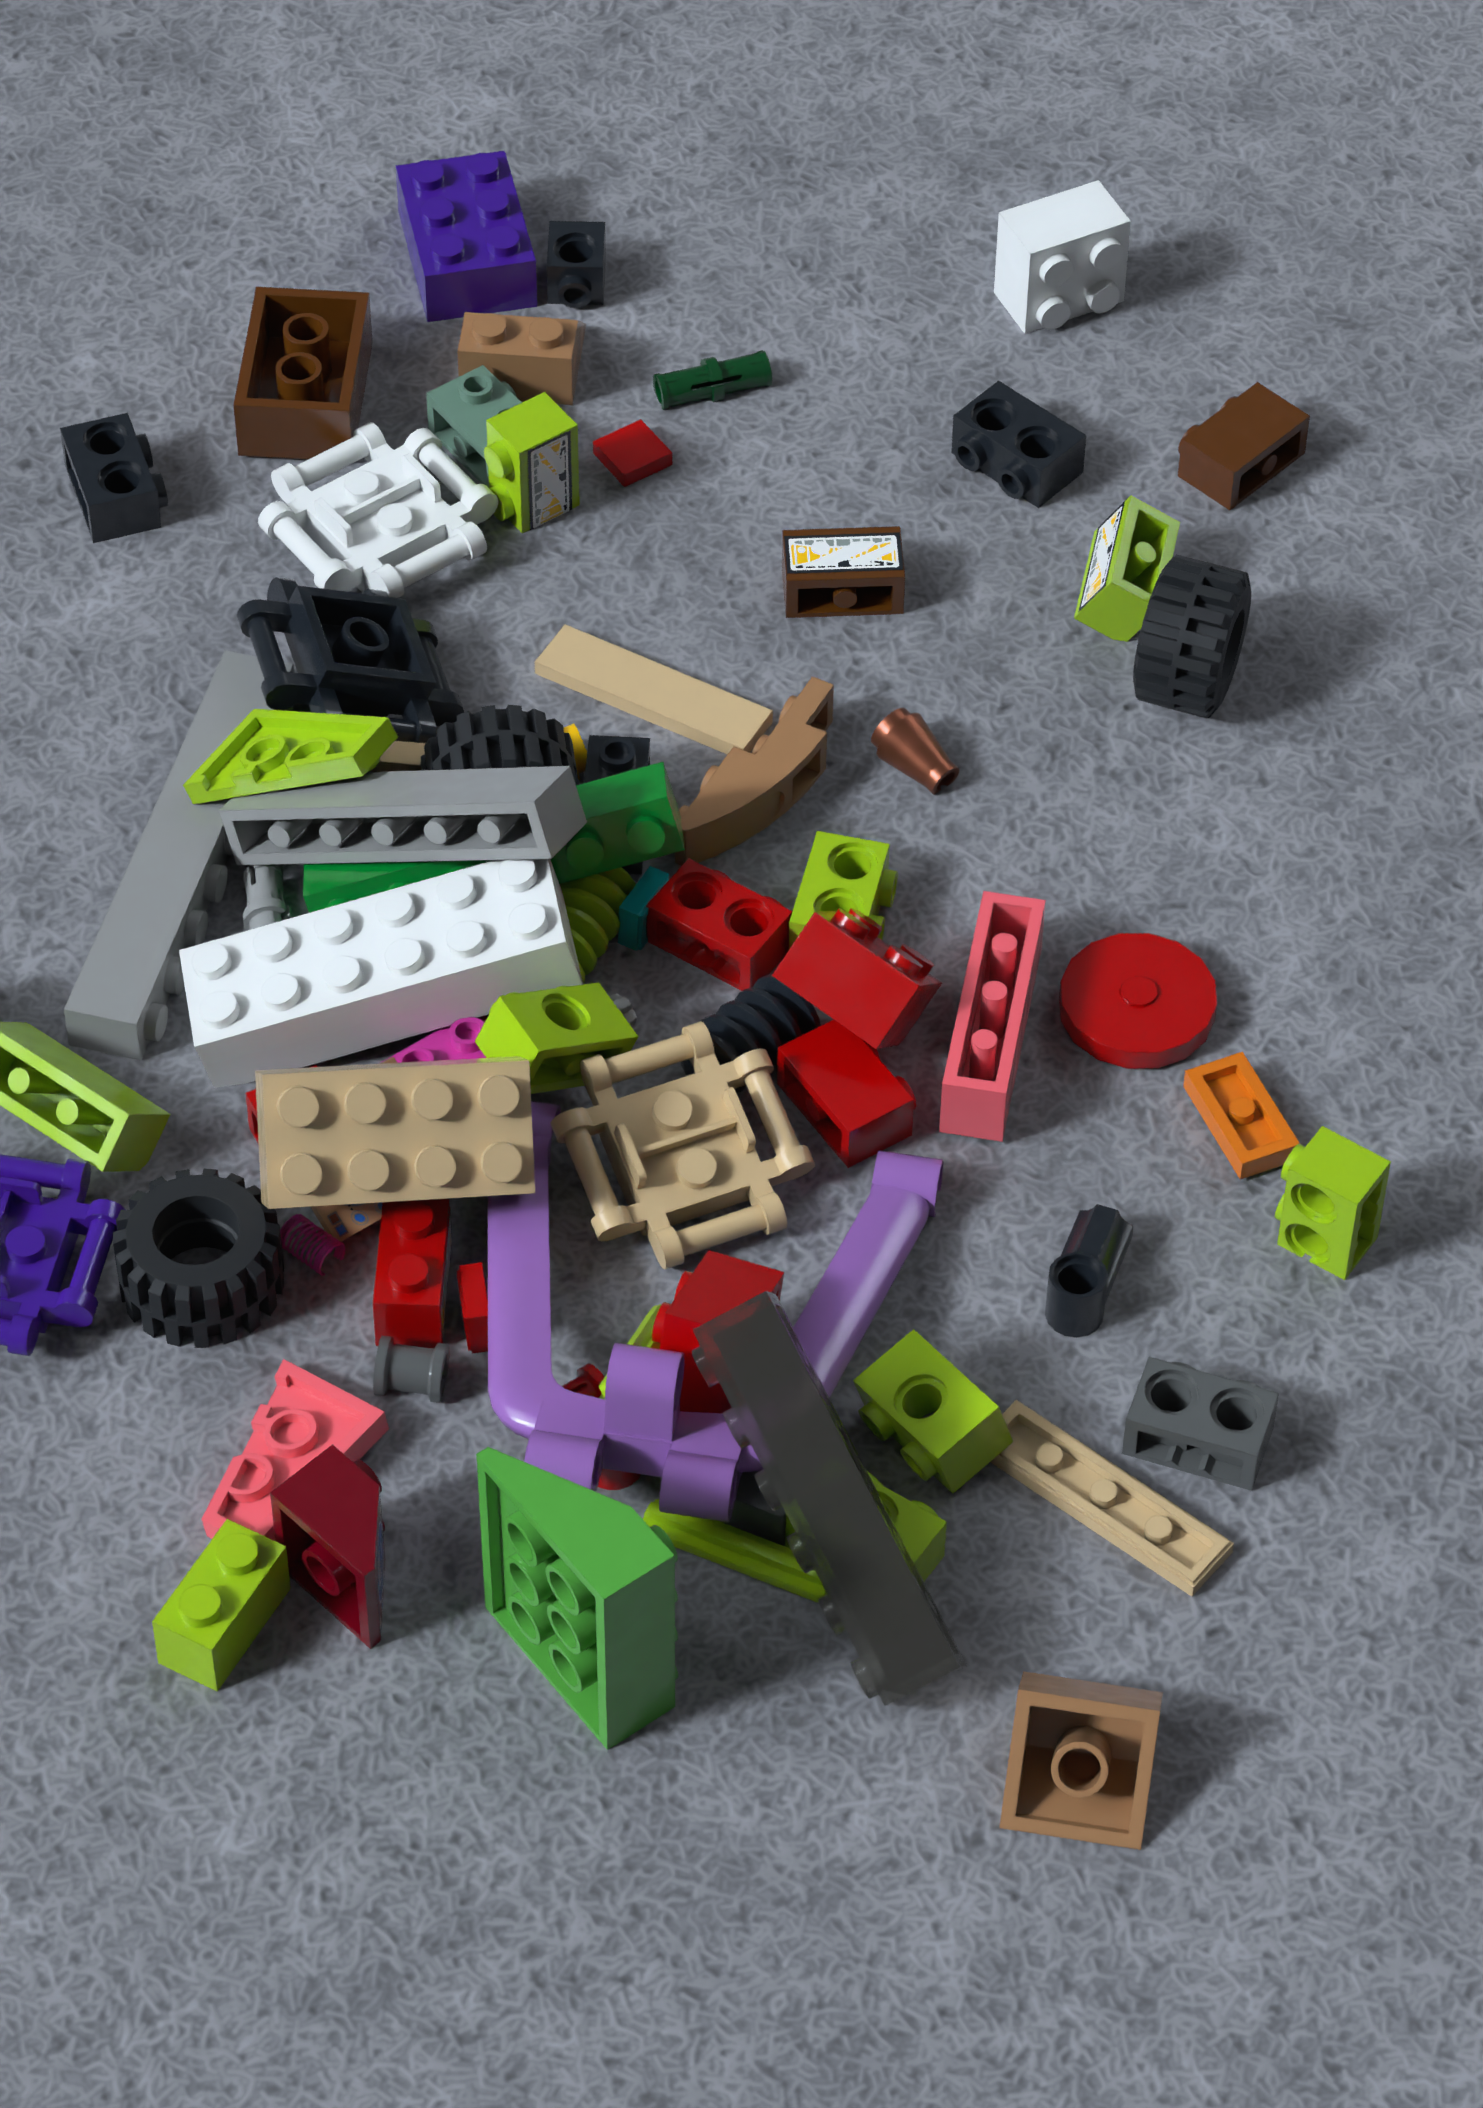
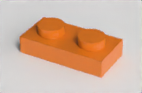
M1243 1051L1185 1070L1183 1087L1240 1180L1284 1165L1292 1149L1300 1143Z

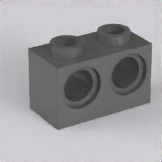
M1148 1357L1126 1417L1122 1454L1252 1491L1274 1428L1279 1393L1263 1389L1249 1381H1234L1202 1372L1185 1363L1167 1362ZM1228 1428H1235L1241 1431L1230 1430Z

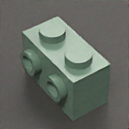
M482 365L427 392L428 429L441 440V444L474 477L489 488L488 465L484 457V448L487 446L486 420L522 402L517 398L513 388L507 382H500Z

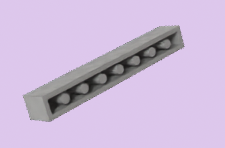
M224 650L64 1007L69 1046L142 1060L149 1042H160L164 1035L168 1019L167 1000L170 993L180 995L185 986L179 950L204 942L208 927V914L206 910L210 901L219 903L222 900L228 878L226 864L230 856L234 857L219 813V809L231 798L193 804L183 784L253 709L274 710L267 706L262 693L261 685L264 677L257 656ZM284 662L287 672H294V664ZM295 704L291 708L282 711L302 712L303 704Z

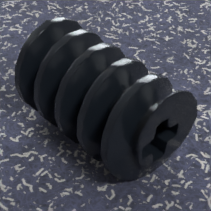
M772 974L760 977L753 987L742 990L735 1000L721 1005L716 1014L706 1016L701 1020L710 1033L714 1053L719 1065L731 1062L738 1056L755 1049H765L772 1065H777L778 1047L821 1026L820 1018L814 1006L773 977ZM690 1059L681 1062L686 1076L695 1074ZM746 1085L735 1088L736 1093L743 1091Z

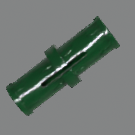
M763 350L723 361H717L715 357L701 359L700 366L653 375L654 392L662 406V410L711 398L713 403L723 401L725 394L772 385L770 362L766 352Z

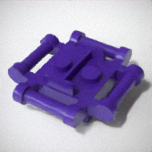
M0 1154V1345L7 1346L8 1353L31 1356L39 1333H45L49 1323L72 1327H86L93 1322L98 1307V1301L94 1295L113 1241V1232L117 1231L116 1219L120 1211L126 1209L121 1204L109 1199H97L90 1204L84 1203L91 1177L89 1161L69 1158L65 1164ZM41 1187L59 1189L58 1198L43 1197ZM78 1235H86L70 1286L59 1292Z

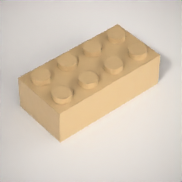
M513 1056L255 1070L261 1202L268 1209L535 1193L529 1060Z

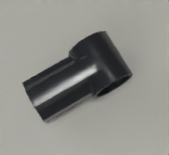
M1096 1204L1094 1208L1089 1210H1080L1061 1256L1056 1258L1050 1266L1045 1317L1054 1331L1064 1336L1076 1338L1088 1336L1098 1330L1103 1322L1105 1303L1133 1236V1225L1121 1217L1119 1210Z

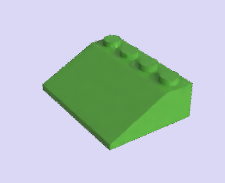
M487 1447L476 1454L485 1608L603 1746L609 1750L675 1707V1680L678 1678V1671L675 1665V1642L678 1640V1633L675 1627V1603L678 1601L675 1589V1563L678 1560L676 1549L662 1528L657 1525L649 1527L631 1506Z

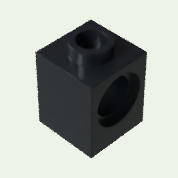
M549 221L547 251L548 304H564L570 308H580L586 305H604L606 267L605 222Z

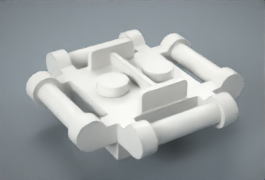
M369 422L355 429L352 438L296 466L287 463L271 472L272 483L283 501H275L266 506L258 518V524L271 539H280L314 574V583L318 588L347 592L357 587L362 593L366 589H374L387 592L389 597L399 598L404 595V588L462 558L471 561L487 552L485 537L477 524L491 517L498 506L499 500L485 484H476L441 450V440L428 428L417 429L410 434L404 445L393 450L386 443L378 426L373 422ZM362 458L369 462L313 491L307 488V486ZM424 466H426L460 501L449 506L441 498L439 482L424 468Z

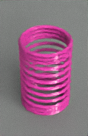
M302 1214L290 1217L280 1229L282 1248L287 1250L288 1253H292L294 1257L296 1256L298 1260L314 1269L321 1276H325V1273L321 1271L322 1263L334 1247L336 1248L333 1256L337 1257V1259L340 1258V1260L344 1258L345 1245ZM301 1223V1225L292 1233L288 1240L287 1246H285L286 1238L288 1237L289 1233L296 1225ZM299 1231L300 1233H299V1235L296 1237V1239L294 1240L293 1245H292V1248H291V1250H290V1249H289L290 1243H291V1241H292L294 1235ZM304 1233L305 1236L302 1238V1240H301L300 1243L298 1244L297 1249H296V1254H295V1253H294L295 1245H296L298 1239H299V1238L302 1236V1234ZM313 1233L312 1237L305 1243L299 1256L298 1252L302 1243ZM317 1236V1239L312 1243V1245L309 1247L308 1251L306 1252L305 1260H304V1259H303V1254H304V1251H305L306 1247H307L308 1244H309L312 1240H314V1238ZM322 1239L321 1243L313 1251L308 1263L307 1258L310 1251ZM322 1246V1248L319 1250V1252L317 1253V1255H316V1257H315L314 1264L312 1265V1260H313L314 1255L316 1254V1252L318 1251V1249Z

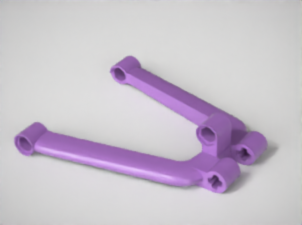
M531 1101L535 1193L488 1196V1394L492 1409L504 1426L515 1434L529 1439L524 1462L595 1492L597 1491L602 1468L662 1477L659 1498L660 1512L729 1522L743 1472L763 1471L779 1466L792 1458L809 1437L923 1230L928 1216H936L937 1190H941L943 1159L879 1150L876 1157L871 1190L867 1200L753 1399L747 1406L732 1413L680 1411V1396L685 1365V1355L683 1352L615 1343L609 1360L605 1399L567 1390L559 1385L553 1377L551 1361L548 1167L551 1161V1139L553 1135L550 1122L557 1115L561 1114V1107L557 1104Z

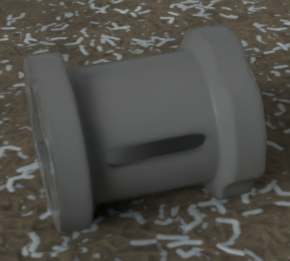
M381 1336L374 1368V1395L385 1396L389 1390L425 1394L428 1395L430 1402L441 1403L449 1369V1344L438 1343L434 1349L395 1344L393 1337Z

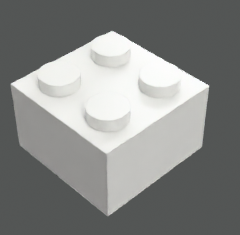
M1099 180L999 212L994 293L1024 334L1042 328L1053 330L1062 326L1069 319L1090 312L1105 313L1115 307L1116 304L1124 302L1131 221Z

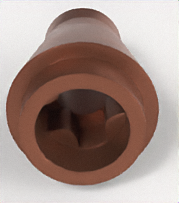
M898 708L887 715L874 730L871 743L877 748V757L925 786L933 795L941 791V785L948 786L958 777L959 768L949 759L920 713L911 714L906 708Z

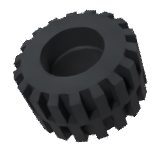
M1177 554L1171 558L1161 571L1154 586L1139 635L1133 669L1134 689L1136 698L1139 701L1203 718H1210L1220 707L1231 684L1248 624L1251 606V585L1247 572Z
M495 705L481 707L482 711L472 714L470 711L457 715L455 723L445 722L436 729L437 737L428 739L424 746L425 754L421 756L420 762L421 770L570 766L575 784L579 785L573 743L569 733H564L563 725L555 718L546 720L544 712L537 709H532L528 712L522 711V706L508 705L506 709H495Z
M206 1168L203 1169L202 1175H190L189 1169L176 1171L175 1179L166 1181L161 1176L149 1182L150 1191L148 1193L138 1190L128 1199L130 1210H121L116 1219L117 1231L113 1232V1247L122 1302H126L127 1314L135 1323L142 1318L143 1331L153 1338L163 1329L166 1333L167 1344L181 1347L183 1338L186 1336L194 1337L195 1348H209L208 1337L221 1335L225 1345L237 1340L236 1328L243 1326L251 1333L260 1327L259 1311L271 1316L277 1307L276 1294L282 1295L284 1264L277 1212L275 1209H268L262 1204L261 1190L256 1185L245 1188L243 1177L231 1173L227 1178L219 1177L218 1170ZM210 1247L227 1252L217 1260L205 1264L188 1265L171 1260L176 1255L193 1248Z

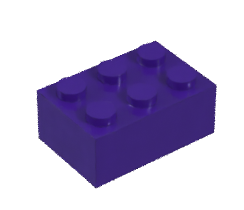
M505 151L476 153L468 156L396 165L398 213L427 322L462 318L465 312L497 313L537 307L536 259Z

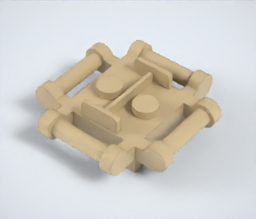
M700 1021L683 1027L681 1035L607 1059L598 1054L580 1061L582 1079L593 1107L570 1109L557 1115L550 1124L558 1143H565L594 1211L595 1216L591 1219V1224L599 1241L613 1240L640 1231L642 1236L647 1234L660 1266L665 1270L683 1264L684 1256L761 1230L766 1235L787 1228V1217L779 1196L773 1192L772 1186L807 1174L815 1167V1162L808 1146L800 1145L771 1079L770 1073H772L774 1067L765 1049L751 1050L738 1056L731 1062L719 1065L714 1053L710 1033L704 1022ZM690 1059L695 1074L617 1099L612 1084ZM747 1086L776 1156L763 1162L760 1161L755 1149L756 1139L735 1088ZM599 1134L628 1206H619L591 1139L592 1135ZM748 1200L751 1203L750 1207L675 1231L672 1227L673 1225Z

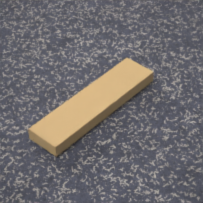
M566 624L535 661V674L725 754H728L733 746L751 752L758 739L773 723V710Z
M1015 1400L1002 1414L1013 1443L991 1461L992 1464L1190 1596H1193L1233 1553V1542L1018 1400Z

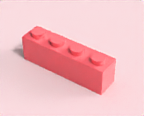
M983 891L942 1081L939 1132L1003 1142L1042 950L1046 900Z

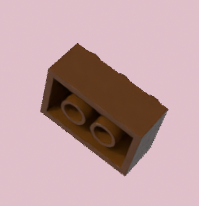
M256 287L233 405L238 456L310 459L353 437L354 430L359 428L373 344L370 294L368 292Z

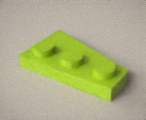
M253 709L183 784V787L192 803L199 804L361 777L378 765L380 757L398 736L388 717Z

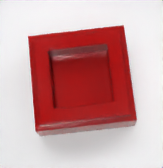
M641 419L593 441V454L624 487L673 465L672 451Z
M482 1262L459 1265V1270L456 1272L468 1351H472V1354L488 1352V1299Z

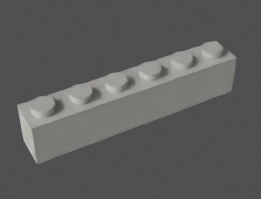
M570 766L367 772L361 777L231 798L219 809L237 865L552 859L587 823Z

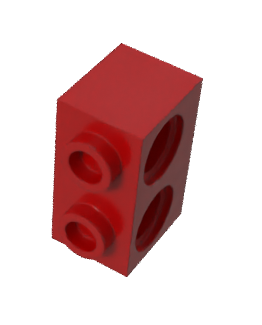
M690 858L687 859L646 905L649 908L646 926L649 943L741 991L753 987L760 977L768 975L789 951V921L793 911L785 908L776 899L762 896L734 882L725 873L715 869L711 870Z

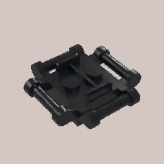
M275 577L270 582L267 600L248 601L237 612V619L242 633L251 638L264 677L261 685L262 693L267 706L271 709L285 710L295 704L309 705L313 713L388 717L389 714L402 715L403 719L389 718L398 736L395 741L425 744L429 738L436 737V726L443 725L445 722L454 723L457 721V715L464 713L459 695L450 690L435 648L438 645V639L433 625L429 621L412 618L406 599L389 597L387 592L374 589H366L363 593L298 586L293 579ZM274 632L285 634L298 673L287 672Z

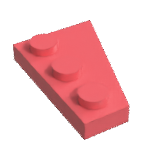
M283 1359L274 1376L277 1386L268 1404H260L251 1421L253 1433L243 1453L232 1458L202 1517L207 1537L212 1539L226 1519H229L275 1541L270 1492L332 1444L352 1462L356 1459L360 1460L389 1430L385 1412Z

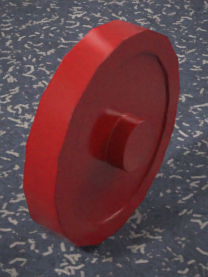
M1118 933L1091 942L1070 959L1060 981V1018L1073 1042L1097 1060L1126 1069L1160 1068L1186 1059L1206 1042L1216 1019L1217 994L1215 979L1202 958L1177 941L1150 933Z

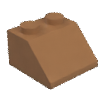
M465 312L457 351L459 377L484 365L500 382H507L521 402L545 392L556 404L573 405L586 323L579 320Z
M1023 1671L1017 1694L999 1828L1141 1850L1163 1692Z

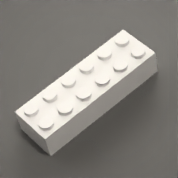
M550 859L493 860L179 950L194 1048L214 1088L255 1081V1070L302 1068L447 1027L458 1019L478 1018L489 1015L490 1008L501 995L513 992L523 993L553 989L559 986L583 985L563 892Z

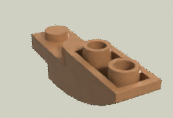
M812 676L798 697L792 695L787 699L782 708L779 723L769 736L763 734L758 739L752 753L733 746L719 767L713 765L708 769L701 783L700 792L690 806L683 805L679 809L684 850L675 852L676 864L682 866L688 858L699 863L743 843L781 817L810 790L826 770L827 732L825 731L833 722V684Z

